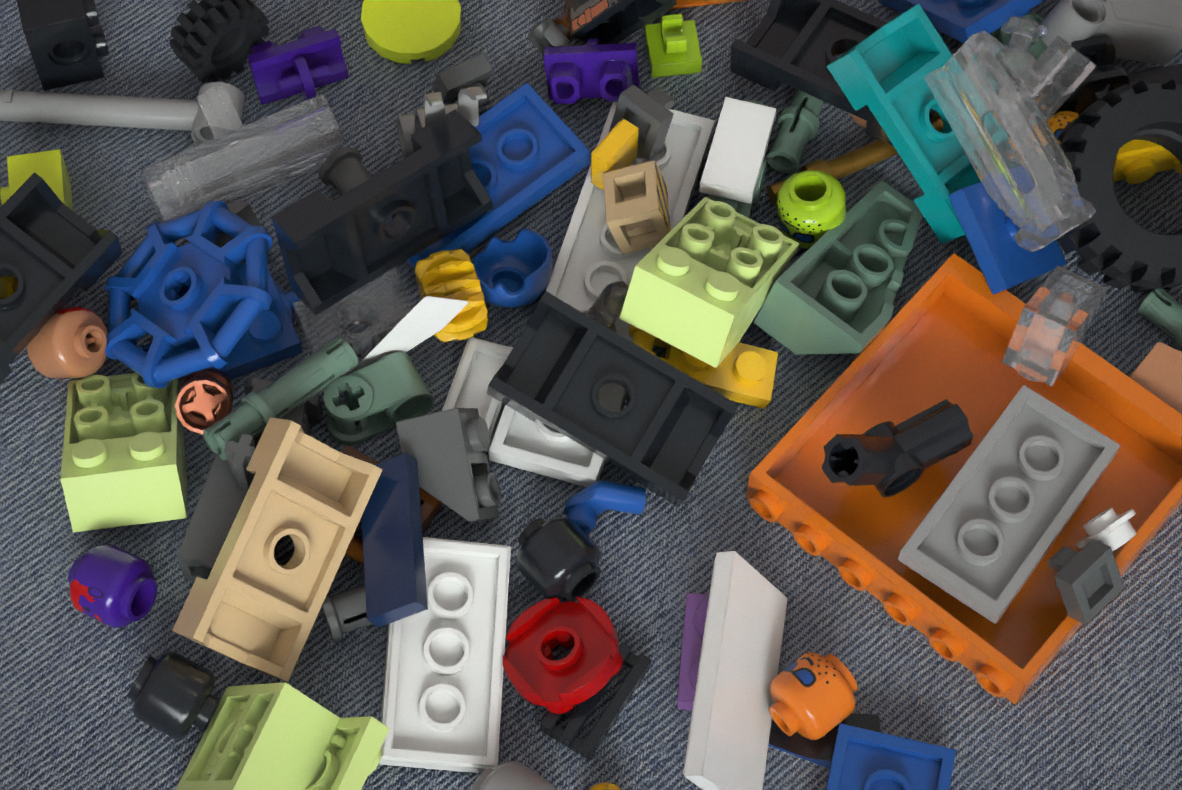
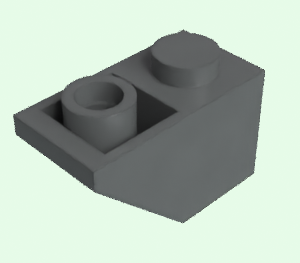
M454 408L396 422L402 454L407 452L417 460L419 487L469 522L499 518L497 505L501 502L500 485L495 474L490 472L486 450L490 447V434L485 420L479 417L477 408Z

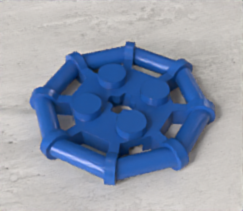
M208 201L202 209L163 223L157 220L153 221L146 227L148 234L117 275L108 277L104 289L109 293L106 355L110 359L120 360L142 376L144 383L148 387L165 388L171 380L213 366L217 369L223 368L229 363L228 355L260 312L267 311L270 308L273 297L268 293V251L272 246V238L265 227L253 226L231 212L223 201ZM224 232L233 239L220 248L214 242L217 234ZM183 238L190 242L180 247L175 244V241ZM246 259V285H242L241 278L236 275V266ZM185 285L186 287H189V290L181 298V296L178 293L181 290V288ZM136 298L138 300V312L132 308L130 316V301ZM232 304H238L214 336L212 332ZM147 333L154 337L148 353L138 347L136 342ZM181 345L188 348L200 347L172 357L175 347Z

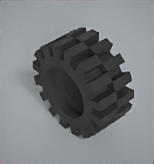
M192 0L187 5L191 9L189 13L181 12L176 19L181 25L172 27L170 34L174 38L169 40L170 47L175 55L200 81L204 83L206 80L209 83L217 82L219 77L225 81L231 78V71L235 70L239 73L245 69L242 64L248 59L247 55L252 54L254 45L266 42L262 37L269 34V27L266 25L269 21L251 0H202L199 3Z

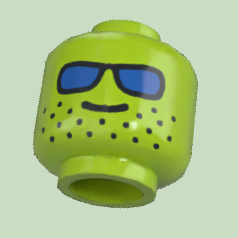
M805 170L793 174L785 180L778 191V225L783 235L800 243L799 247L809 249L828 230L839 226L846 218V194L841 183L831 174L820 170Z

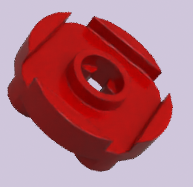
M558 597L542 600L526 609L513 622L506 636L509 646L506 651V657L503 655V667L509 680L524 699L534 705L545 706L551 713H566L576 704L584 702L597 694L611 677L621 669L623 657L619 650V637L609 616L603 608L587 598L576 597L578 602L568 601L563 603L559 601ZM560 644L562 647L567 648L574 644L571 653L561 660H553L554 654L551 650L556 645Z

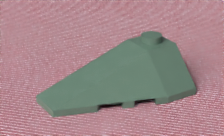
M881 180L846 213V218L839 226L828 230L775 281L753 323L796 355L861 353L886 327L891 319L894 310V299L901 286L905 263L912 250L922 213L917 205Z

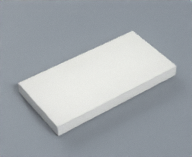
M423 537L428 609L389 623L381 723L390 729L382 744L383 753L379 765L482 773L488 768L495 769L498 767L504 670L503 655L505 653L511 546Z
M736 551L717 552L714 560L683 770L684 777L702 790H763L772 721L769 707L774 704L769 687L772 679L778 675L788 598Z

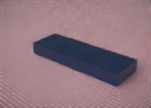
M407 452L375 464V466L383 470L361 517L367 620L377 627L428 609L417 460Z

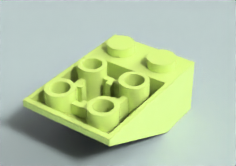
M704 197L635 266L619 318L717 368L743 337L765 302L775 281L782 275L798 250L800 243L784 236L780 230L773 226L760 224L736 212L727 203L713 201Z
M138 373L113 376L90 375L80 380L68 382L60 479L73 533L187 518V472L183 425L178 419L175 409L180 388V378L171 380L165 388L161 389L148 387L144 383L143 377Z

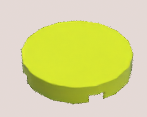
M364 0L361 11V25L368 45L381 57L401 64H412L411 59L419 60L422 58L427 62L440 57L452 48L461 32V5L458 0Z

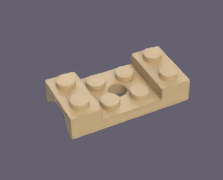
M270 417L246 468L247 471L255 474L254 479L207 580L196 577L172 631L259 672L288 682L383 469L329 447L305 434L302 426L292 420ZM290 535L294 542V554L287 564L279 566L274 557L275 546L280 538Z

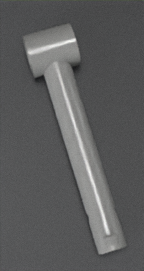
M210 82L202 85L199 89L197 100L55 92L39 93L13 89L0 90V121L192 131L191 137L197 145L212 151H228L235 148L238 144L245 95L239 88L223 82Z

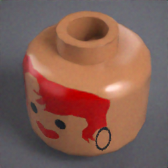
M78 306L61 308L46 322L39 333L26 346L28 357L34 368L46 377L72 379L93 375L103 366L107 358L105 352L107 328L102 319L90 309Z

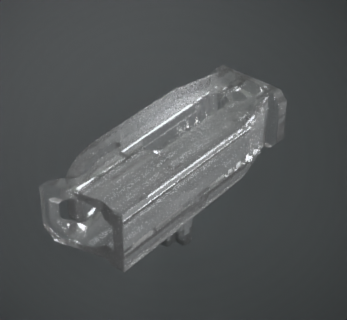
M984 30L971 35L943 67L930 72L924 79L988 195L996 202L998 208L1003 210L1005 215L1011 218L1012 222L1020 228L1014 235L1017 244L1033 252L1044 248L1093 217L1096 210L1090 201L1080 196L1071 163L1028 88L1007 63L995 56L1002 48L998 39Z
M225 85L219 88L215 86L196 98L214 138L191 147L156 165L142 169V185L158 221L163 223L202 209L208 201H223L229 206L239 198L242 200L301 176L315 168L319 163L326 161L338 149L346 147V141L324 93L243 126Z

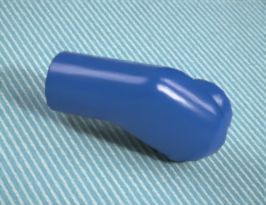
M604 480L596 481L569 497L563 512L587 534L596 526V516L606 510L640 515L645 507L646 490L644 487Z

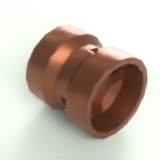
M207 368L185 376L181 381L175 403L176 415L184 427L192 432L203 434L206 428L231 413L234 391L229 378L220 370L214 368Z

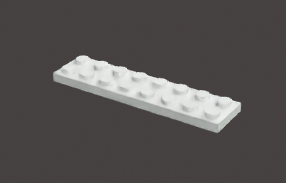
M618 101L612 103L598 145L609 133ZM668 109L674 115L662 151L649 161L655 160L667 185L670 226L672 230L687 214L714 133L715 120ZM637 153V158L631 165L649 161ZM591 165L546 291L632 342L633 338L628 334L630 324L619 317L635 266L654 247L622 255L606 223L604 191L591 183ZM608 383L600 387L597 393L600 405L610 412L622 411L627 391L616 383ZM507 405L504 406L489 449L490 461L584 487L599 481L606 460L540 420L536 419L534 422Z

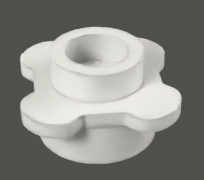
M1112 507L1106 509L1083 525L1088 535L1075 545L1078 549H1081L1092 539H1095L1110 546L1113 552L1137 534L1128 521L1136 514L1135 511L1131 508L1125 513L1116 514Z

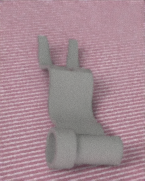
M480 86L463 88L458 94V103L444 105L441 92L424 94V108L415 109L414 114L397 116L398 137L403 157H408L414 153L410 135L454 109L473 126H478V100L486 99V93L482 91Z

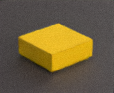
M625 119L619 121L591 152V183L604 191L603 173L628 167L637 158L638 127Z

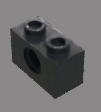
M17 0L23 32L44 91L104 78L100 57L108 56L109 51L94 0Z

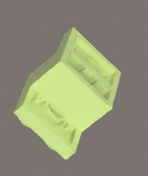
M286 682L228 686L176 790H361L367 777L376 769L382 758V744L390 728L372 716L340 718Z

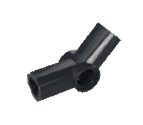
M945 399L896 426L893 422L887 421L872 427L863 434H836L823 446L825 460L821 468L832 483H847L850 486L874 485L882 497H891L915 483L922 476L926 468L969 446L972 442L973 434L968 425V418L958 404H952Z

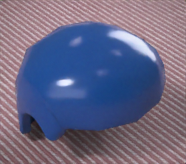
M522 228L519 230L516 238L510 241H503L497 236L491 238L483 252L478 253L472 261L476 275L480 280L481 290L485 297L484 301L493 306L516 308L529 305L544 295L553 271V252L546 237L530 229Z

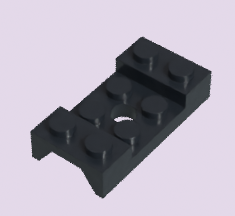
M771 0L766 16L748 41L743 42L735 39L732 43V73L774 92L781 83H785L866 120V134L893 146L869 107L866 105L855 111L826 67L836 60L834 58L835 55L847 52L887 22L838 0ZM949 50L962 70L964 56ZM930 109L929 119L931 124H933V122L939 115L936 111Z
M456 109L410 135L413 154L395 162L386 170L359 186L348 190L337 199L330 202L317 190L271 217L291 289L314 315L319 314L493 208L492 199L472 169L469 153L470 147L482 141L481 133ZM392 216V220L386 224L388 219Z
M35 172L0 208V277L9 276L18 281V288L15 293L8 298L0 299V384L12 373L9 364L39 333L46 322L80 288L87 292L122 254L117 235L110 230L96 229L64 205L44 179Z
M545 291L525 330L504 364L492 378L487 389V394L530 420L535 422L538 419L631 474L632 477L630 479L677 507L686 498L706 459L739 407L735 402ZM608 383L621 385L628 393V406L619 412L605 410L597 398L600 387Z

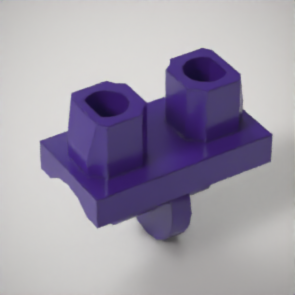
M320 26L303 30L297 37L298 40L279 46L272 41H267L253 46L252 54L247 55L261 105L302 93L306 102L317 99L315 88L349 78L342 54L340 36L335 28L324 31Z
M588 38L587 45L545 47L543 56L549 100H554L556 104H574L577 99L605 98L608 102H617L620 93L633 84L641 90L637 43L600 44L599 38Z

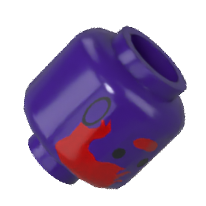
M101 544L92 548L85 555L77 558L69 571V596L73 607L81 613L113 628L125 627L134 621L144 618L151 610L157 596V585L154 581L151 565L144 559L112 544Z

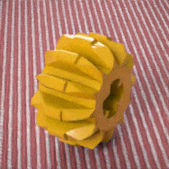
M462 249L443 250L430 254L428 258L417 261L415 274L421 300L426 296L468 301V304L434 336L445 343L453 340L462 341L474 337L473 334L486 330L488 311L484 302L485 297L469 255Z

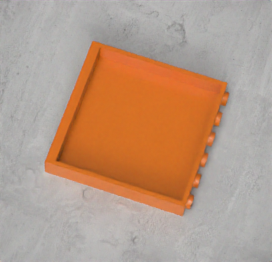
M953 253L749 474L746 498L749 499L751 507L760 517L769 522L777 521L793 533L795 541L804 551L813 556L821 555L837 567L840 576L848 585L859 591L867 590L880 600L885 611L896 622L904 626L912 625L928 637L930 645L940 656L952 662L959 661L976 674L977 682L988 693L998 698L1005 697L1016 705L1082 625L1081 622L1068 616L1060 591L1055 585L1054 575L1059 571L1049 567L1047 561L1062 547H1068L1079 553L1083 548L1078 549L1075 544L1088 535L1083 525L1101 512L1112 507L1116 514H1122L1133 508L1136 514L1128 521L1137 534L1113 551L1120 576L1124 574L1182 503V414L1009 291L1004 290L993 295L983 273ZM1025 385L1121 446L1114 459L999 621L994 624L900 562L898 557L906 542L1021 387ZM945 399L952 404H958L968 418V425L973 434V439L969 446L926 468L922 476L915 483L891 497H882L874 485L850 486L847 483H832L821 468L825 460L823 446L836 434H863L872 427L887 421L893 422L896 426Z

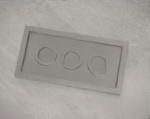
M1023 385L900 551L898 560L996 624L1114 459L1121 445Z

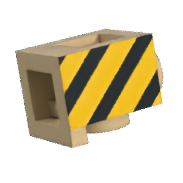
M655 160L603 173L606 223L622 255L655 247L671 231L667 185Z

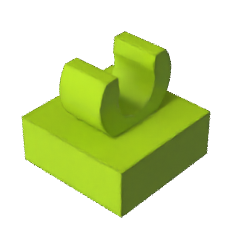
M682 14L661 16V23L644 26V40L651 78L701 73L702 57L695 20L683 21Z

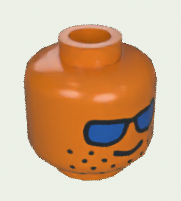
M807 652L770 682V695L774 704L769 707V713L778 727L787 735L792 736L798 732L805 738L817 740L826 735L855 710V697L853 693L858 690L857 683L848 668L833 654L828 653L822 656L815 652Z

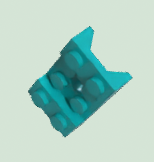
M919 3L891 19L826 66L855 111L866 105L869 107L919 184L923 193L913 201L941 244L965 235L948 195L972 184L1021 167L1024 168ZM930 109L936 111L941 116L944 126L942 133L935 130L929 119ZM1025 170V172H1026V174H1027V176H1028L1029 181L1032 182L1033 180L1031 179V177L1029 176V174H1028L1027 171Z

